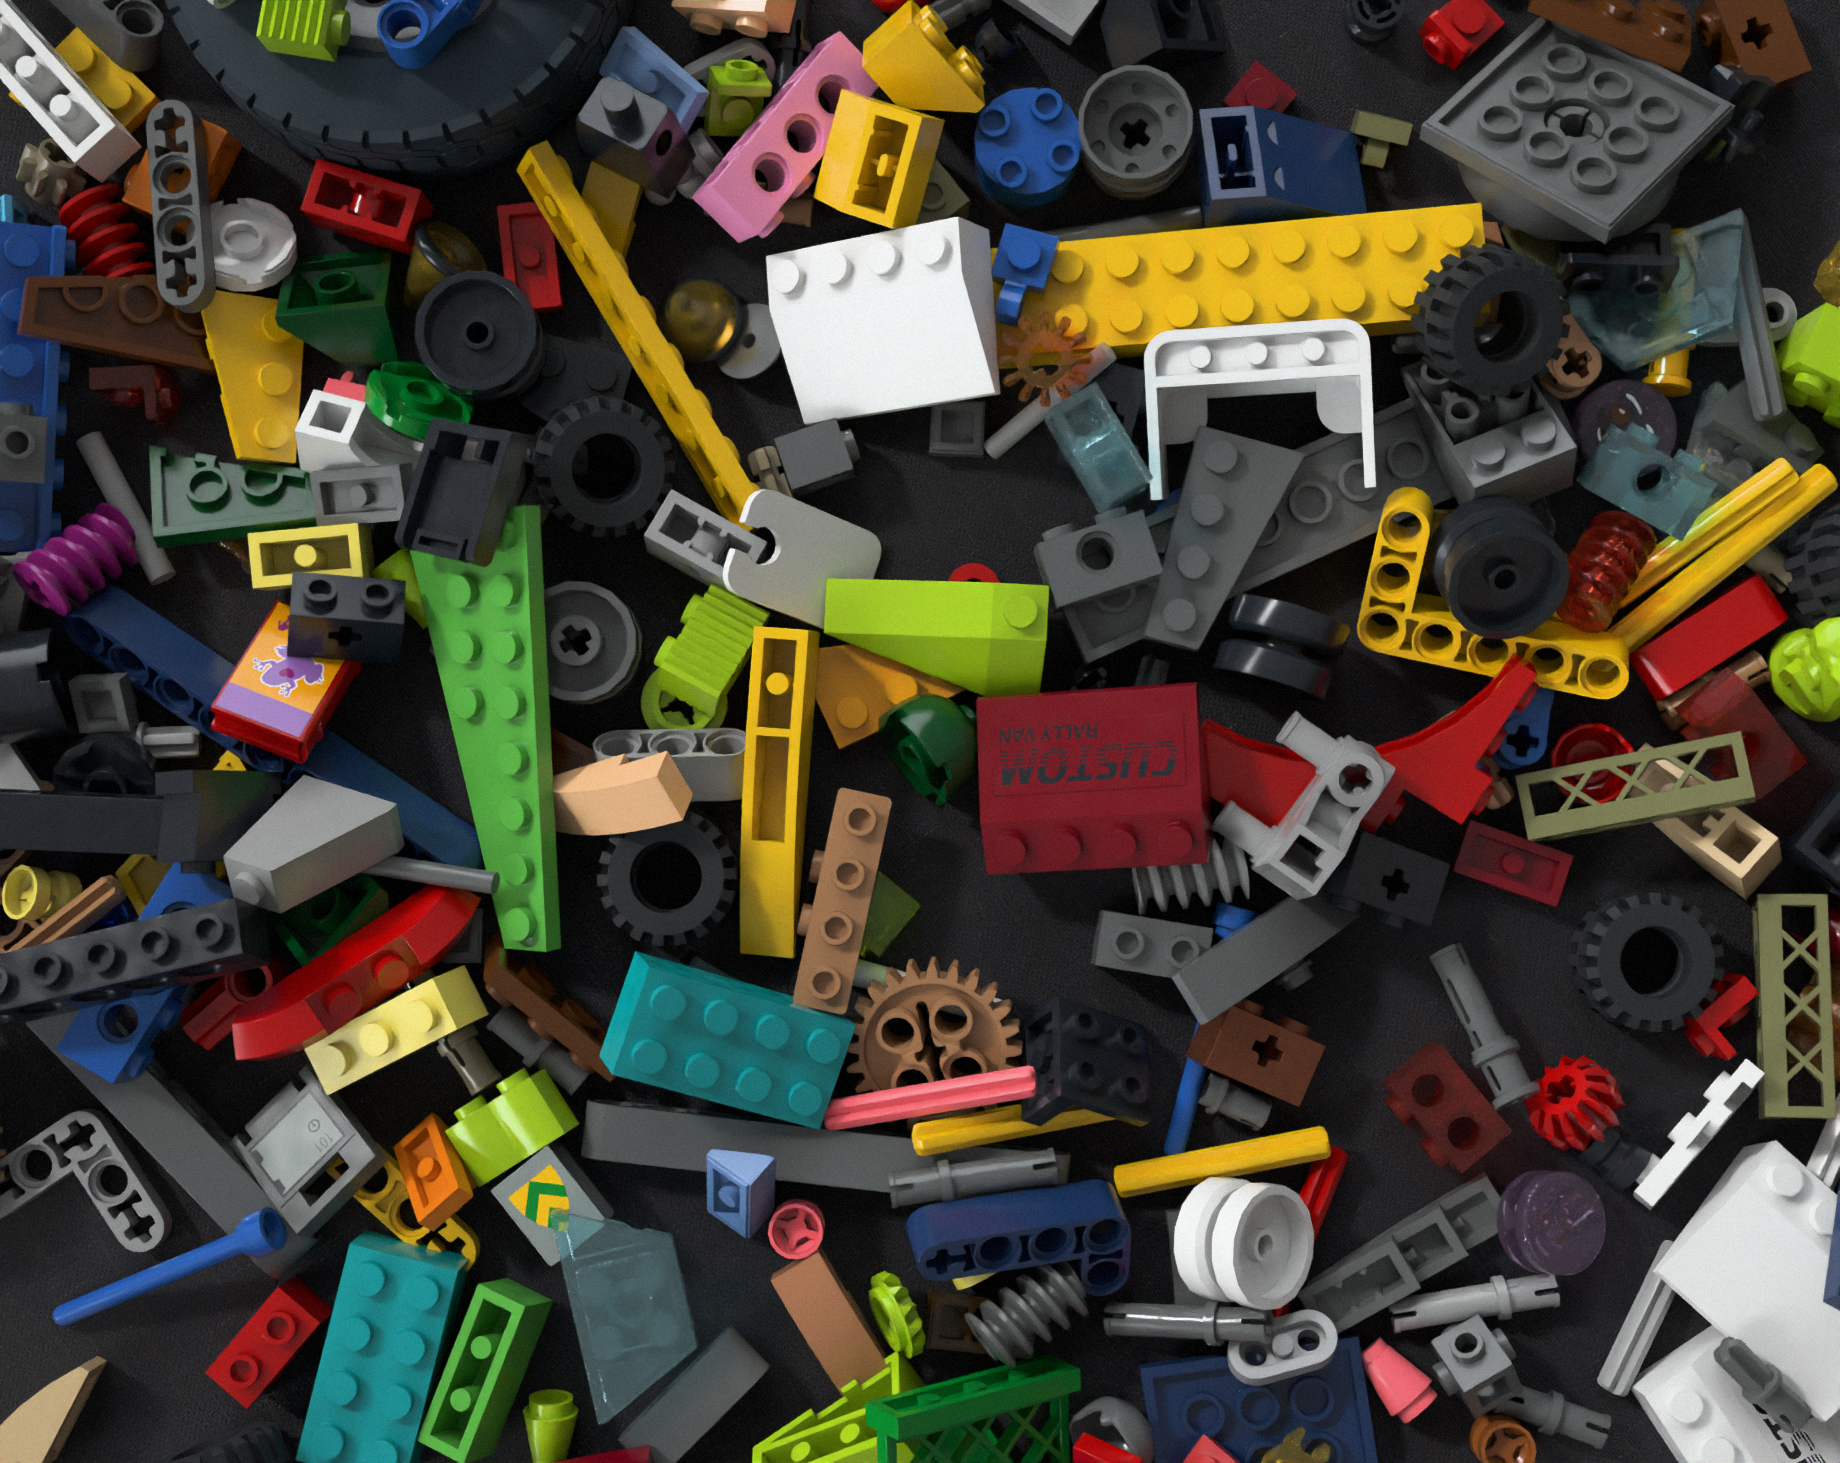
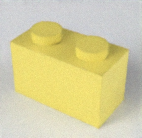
M352 523L247 533L254 589L266 591L291 589L293 571L375 578L371 574L375 569L371 527Z

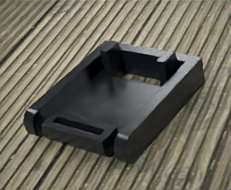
M432 417L395 533L396 544L403 549L471 563L481 567L488 566L494 557L530 441L508 431ZM467 440L478 442L474 458L490 465L461 460Z

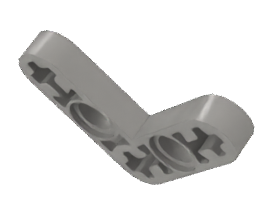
M83 1109L68 1114L0 1159V1171L4 1173V1178L0 1179V1184L13 1178L14 1182L18 1185L0 1196V1219L11 1215L72 1173H75L118 1241L126 1249L133 1252H145L161 1245L169 1237L172 1230V1217L168 1208L111 1120L101 1111ZM77 1122L81 1126L88 1124L94 1126L96 1132L90 1136L93 1146L89 1143H83L65 1152L59 1145L60 1143L67 1142L80 1132ZM33 1150L44 1151L51 1158L52 1170L45 1180L32 1178L26 1169V1159ZM108 1165H117L126 1172L128 1184L121 1195L108 1193L101 1184V1174ZM139 1193L142 1200L132 1204V1206L141 1218L149 1215L153 1217L155 1224L149 1229L152 1238L147 1233L137 1236L134 1233L133 1227L139 1221L132 1208L125 1209L120 1213L116 1205L132 1199Z

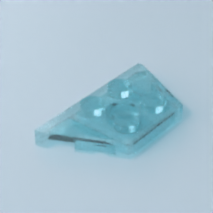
M1740 208L1671 236L1672 256L1680 257V270L1668 293L1639 297L1630 292L1603 291L1594 295H1582L1574 290H1566L1561 297L1570 302V310L1576 322L1593 346L1625 372L1732 331L1744 214Z
M557 1208L551 1210L550 1217L598 1424L607 1423L697 1348L696 1333L673 1234L649 1228L643 1230L635 1229L623 1222L606 1218L601 1221L571 1214L570 1210Z

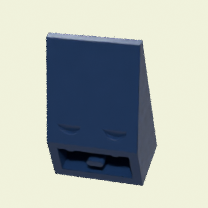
M1256 106L1199 109L1194 155L1204 228L1367 213L1354 133Z

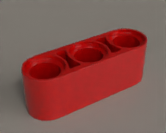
M1759 571L1737 582L1651 637L1638 649L1629 654V661L1654 700L1658 701L1681 689L1784 623L1789 616Z

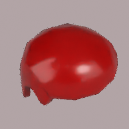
M1580 723L1565 731L1559 737L1550 752V769L1632 753L1634 750L1632 745L1612 727L1602 723ZM1636 765L1619 769L1632 776ZM1609 770L1598 772L1593 775L1582 792L1600 804L1607 803L1618 797L1627 782ZM1583 776L1563 780L1576 787ZM1555 783L1563 795L1566 797L1570 796L1571 792ZM1577 798L1575 801L1582 805H1589L1580 798Z

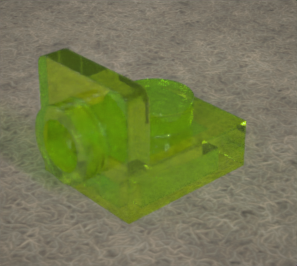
M881 871L876 874L859 953L864 958L870 950L880 957L921 907V904Z

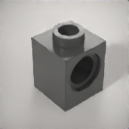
M836 417L774 439L794 498L854 478L852 462L861 460L851 429L841 432Z

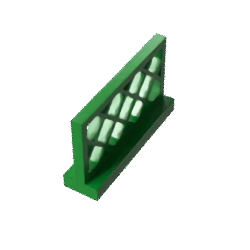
M1045 1354L1033 1357L1032 1359L1018 1361L1014 1369L1003 1365L865 1402L866 1425L877 1430L878 1463H897V1443L912 1439L921 1447L910 1463H929L932 1457L940 1463H966L978 1444L990 1453L984 1463H1013L1007 1456L1023 1431L1034 1442L1020 1463H1039L1045 1452L1051 1456V1463H1070L1069 1393L1081 1390L1080 1368ZM1050 1401V1417L1039 1433L1029 1422L1041 1403ZM1005 1414L1012 1421L994 1446L984 1435L998 1415ZM960 1426L967 1434L949 1459L938 1448L950 1430Z

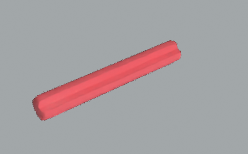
M1023 1066L830 1099L823 1121L827 1130L834 1131L1031 1098L1038 1093L1037 1074L1034 1067Z

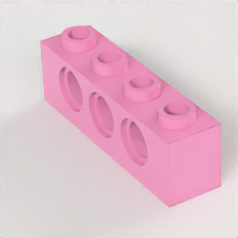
M841 31L815 46L692 196L738 243L756 235H759L762 239L768 236L784 218V214L779 209L788 198L796 199L812 184L816 175L811 170L824 157L841 89L877 99L873 93L879 86L862 68L863 54ZM819 93L827 98L830 105V113L826 112L820 105ZM787 130L796 136L799 143V152L790 146L787 140ZM755 169L760 170L765 175L768 182L767 191L757 184Z

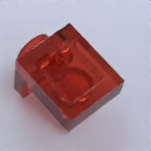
M156 365L89 368L90 390L109 398V404L115 406H137L143 404V397H145L146 420L160 427L172 426V412H177L179 407V392L175 380L171 379V374Z

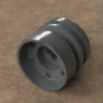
M1125 65L1103 74L1087 90L1079 109L1078 136L1082 147L1080 158L1088 177L1104 193L1121 200H1147L1166 192L1182 176L1190 158L1193 128V110L1185 90L1168 73L1148 65ZM1138 133L1145 135L1144 146L1137 143L1132 149L1126 148L1125 135L1130 138H1135Z

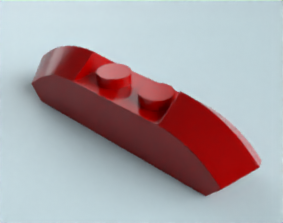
M428 884L240 1007L232 1023L236 1060H268L303 1050L326 1038L434 966L458 943L469 927L481 898L464 889Z

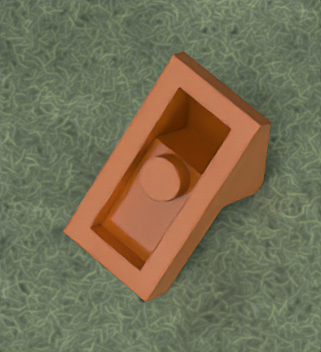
M431 1113L399 1141L393 1149L418 1224L434 1232L474 1196L472 1190L478 1184L447 1136L445 1130L449 1129V1127L439 1116Z

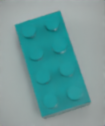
M635 951L599 1057L611 1074L820 1130L856 1025L843 1014L793 1003V996Z
M369 1230L362 1232L349 1244L295 1460L304 1463H420L424 1444L417 1441V1438L441 1379L468 1272L466 1269L469 1259L462 1254L447 1250L440 1252L428 1249L427 1245L423 1244L416 1246L404 1243L400 1238Z

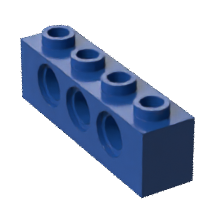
M173 863L137 921L234 898L230 883L214 873L180 874V863ZM189 984L80 1009L55 1050L112 1084L127 1083L131 1077L136 1080L144 1073L153 1059L155 1051L150 1046L160 1030L168 1031L181 1015L185 1002L180 999ZM129 1005L137 1013L138 1025L135 1031L126 1037L116 1027V1016L123 1007Z

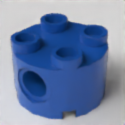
M1031 87L1010 90L994 99L980 112L974 135L973 161L975 176L988 196L995 201L997 199L1001 203L1009 205L1008 208L1018 211L1043 209L1062 198L1074 180L1082 151L1078 136V120L1071 107L1062 100L1060 94L1055 90Z

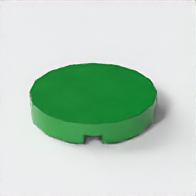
M413 361L383 363L380 371L374 369L370 373L364 389V401L377 418L387 426L407 436L421 440L426 438L432 417L471 424L474 416V404L451 394L426 365Z

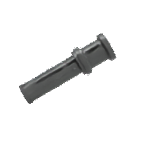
M1462 943L1447 946L1432 954L1429 959L1433 963L1437 974H1439L1451 1003L1474 1048V1051L1471 1053L1473 1057L1471 1061L1475 1068L1482 1069L1495 1096L1492 1102L1496 1111L1503 1110L1538 1094L1541 1091L1538 1082H1531L1517 1054L1520 1048L1518 1041L1513 1039L1511 1035L1506 1036L1502 1026L1499 1024L1485 991L1469 963Z

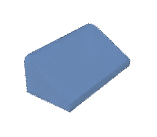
M711 1149L706 1155L707 1211L744 1238L750 1239L774 1211L776 1159L764 1154Z

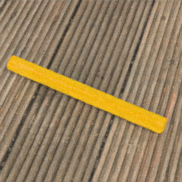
M1821 463L1813 465L1799 477L1800 482L1797 486L1727 534L1607 632L1619 636L1626 643L1629 654L1634 652L1834 492L1838 487V483L1833 473ZM1600 659L1594 661L1590 666L1597 671L1607 672L1613 669L1616 664L1609 660Z

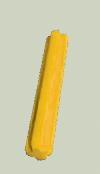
M1778 458L1604 582V584L1610 586L1606 595L1619 609L1626 607L1797 486L1800 482L1797 472L1787 460Z
M1016 1104L916 1123L913 1126L912 1143L917 1155L927 1156L1113 1120L1115 1118L1072 1105L1042 1126H1037L1022 1121V1105Z
M1317 1126L1118 1165L1114 1168V1180L1119 1196L1126 1198L1202 1183L1209 1177H1234L1327 1159L1331 1154V1148L1325 1128Z

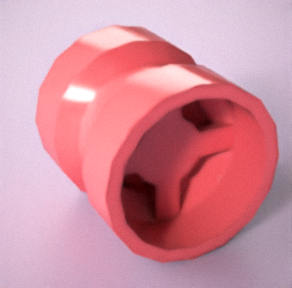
M804 1197L789 1198L778 1205L769 1222L768 1229L770 1244L775 1251L785 1258L796 1260L808 1257L815 1252L822 1241L825 1230L823 1211L817 1203Z

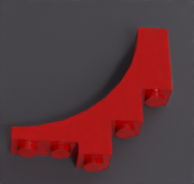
M1514 653L1490 683L1453 714L1413 735L1374 746L1380 753L1381 758L1395 767V772L1378 799L1362 818L1359 826L1374 834L1382 821L1391 825L1406 803L1407 797L1402 795L1404 789L1461 825L1470 812L1476 816L1479 815L1495 790L1493 786L1489 785L1493 780L1490 767L1479 761L1482 755L1487 758H1491L1507 734V730L1502 728L1509 715L1514 709L1521 713L1533 699L1539 687V684L1533 681L1538 675L1534 664ZM1206 718L1202 725L1209 796L1224 805L1233 800L1237 806L1269 828L1273 825L1278 826L1316 775L1315 770L1317 767L1290 748L1245 737ZM1361 764L1355 767L1346 766L1343 769L1346 773L1345 781L1354 784L1367 780L1366 766Z

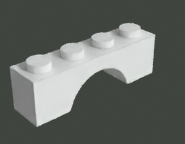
M313 389L295 428L300 469L308 473L328 469L412 463L413 473H415L424 443L406 438L387 427L371 412L366 402ZM467 440L461 460L490 465L474 458L478 442ZM525 458L510 506H517L526 483Z

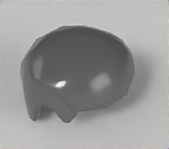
M1112 1396L1097 1398L1076 1413L1069 1422L1071 1440L1074 1445L1085 1432L1142 1458L1143 1463H1152L1155 1445L1152 1428L1145 1416L1128 1401Z

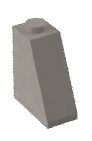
M303 775L228 850L223 858L234 898L236 897L252 905L281 914L398 853L405 844L396 803Z

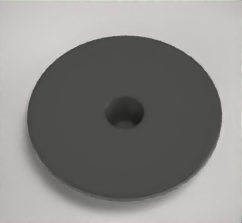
M753 303L742 307L743 326L741 334L735 346L725 356L716 361L719 368L726 375L734 379H750L762 374L772 366L782 350L769 306L765 304ZM735 311L726 318L719 328L714 343V353L722 349L732 336L736 325Z

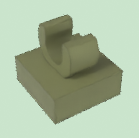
M1356 109L1350 131L1366 136L1359 162L1383 168L1390 142L1407 146L1413 124Z

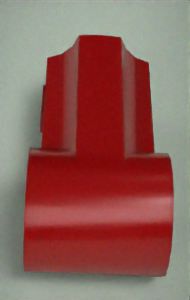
M270 953L272 964L259 967L266 976V986L262 992L256 991L250 986L247 978L248 970L222 976L182 1011L179 1016L182 1029L195 1043L200 1044L207 1051L214 1049L233 1032L232 1023L240 1007L289 976L288 968L284 961L276 954Z

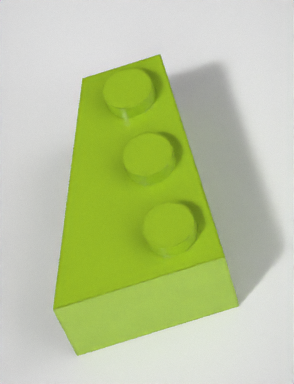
M895 1351L884 1359L888 1366L861 1385L854 1379L840 1388L844 1397L817 1415L812 1409H809L754 1446L752 1463H878L877 1430L866 1425L865 1402L927 1385L900 1351ZM914 1439L897 1443V1463H910L921 1445Z

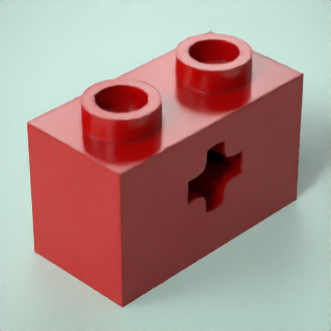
M317 158L300 210L316 227L412 255V251L413 253L415 252L414 225L419 219L431 217L434 206L420 189Z
M296 1276L292 1277L276 1288L205 1373L242 1406L248 1409L269 1391L331 1318L333 1308Z

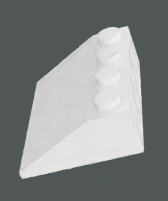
M953 217L766 256L769 310L805 425H815L835 417L837 421L1000 394L989 229L963 218Z
M1771 1141L1744 1146L1653 1272L1725 1337L1730 1336L1734 1339L1742 1340L1766 1365L1777 1367L1781 1371L1782 1381L1802 1401L1810 1406L1811 1414L1820 1422H1826L1840 1409V1311L1823 1302L1838 1195L1779 1142Z

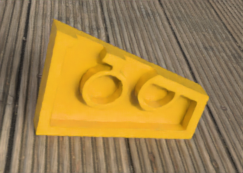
M216 290L211 304L201 311L207 334L205 341L210 360H214L222 391L220 398L236 459L291 466L296 463L297 444L295 428L299 421L304 341L277 326L275 313L278 299Z

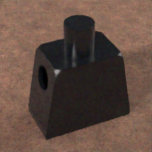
M609 76L603 77L576 119L581 156L667 199L670 198L696 157L690 141L671 108L632 88L628 83L617 81ZM663 150L660 154H656L657 151Z

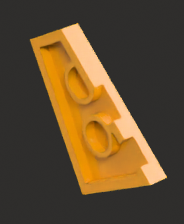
M852 644L819 648L815 698L839 750L879 732V717L901 701L914 695L930 693L950 699L967 691L963 687L937 677L935 678L917 669Z

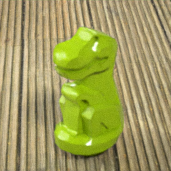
M1840 617L1828 618L1820 622L1813 629L1802 628L1780 635L1768 650L1766 658L1768 667L1765 668V671L1768 670L1771 673V680L1769 682L1773 692L1791 710L1804 718L1817 722H1831L1840 718Z

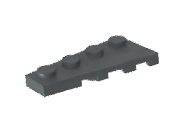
M1199 425L1194 437L1161 564L1164 573L1157 580L1142 638L1196 652L1199 649L1305 453Z

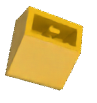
M913 0L907 1L863 41L862 68L897 106L916 110L977 113L985 106L983 91L985 81L980 75L984 71L982 65L964 45L958 50L955 49L944 34L948 27L928 4L920 9Z
M841 89L813 197L840 212L889 228L900 229L916 225L945 120Z

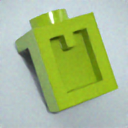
M737 59L727 61L725 66L709 65L707 90L710 93L706 99L704 129L707 135L742 136L763 111L764 97H770L772 91V84L762 67H758L757 64L747 60Z

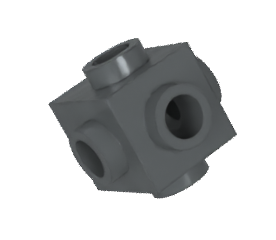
M1479 1314L1466 1321L1451 1324L1439 1337L1431 1341L1439 1360L1438 1363L1432 1366L1436 1377L1449 1396L1456 1392L1460 1394L1475 1419L1523 1392L1511 1360L1517 1358L1515 1351L1501 1329L1497 1328L1490 1332Z

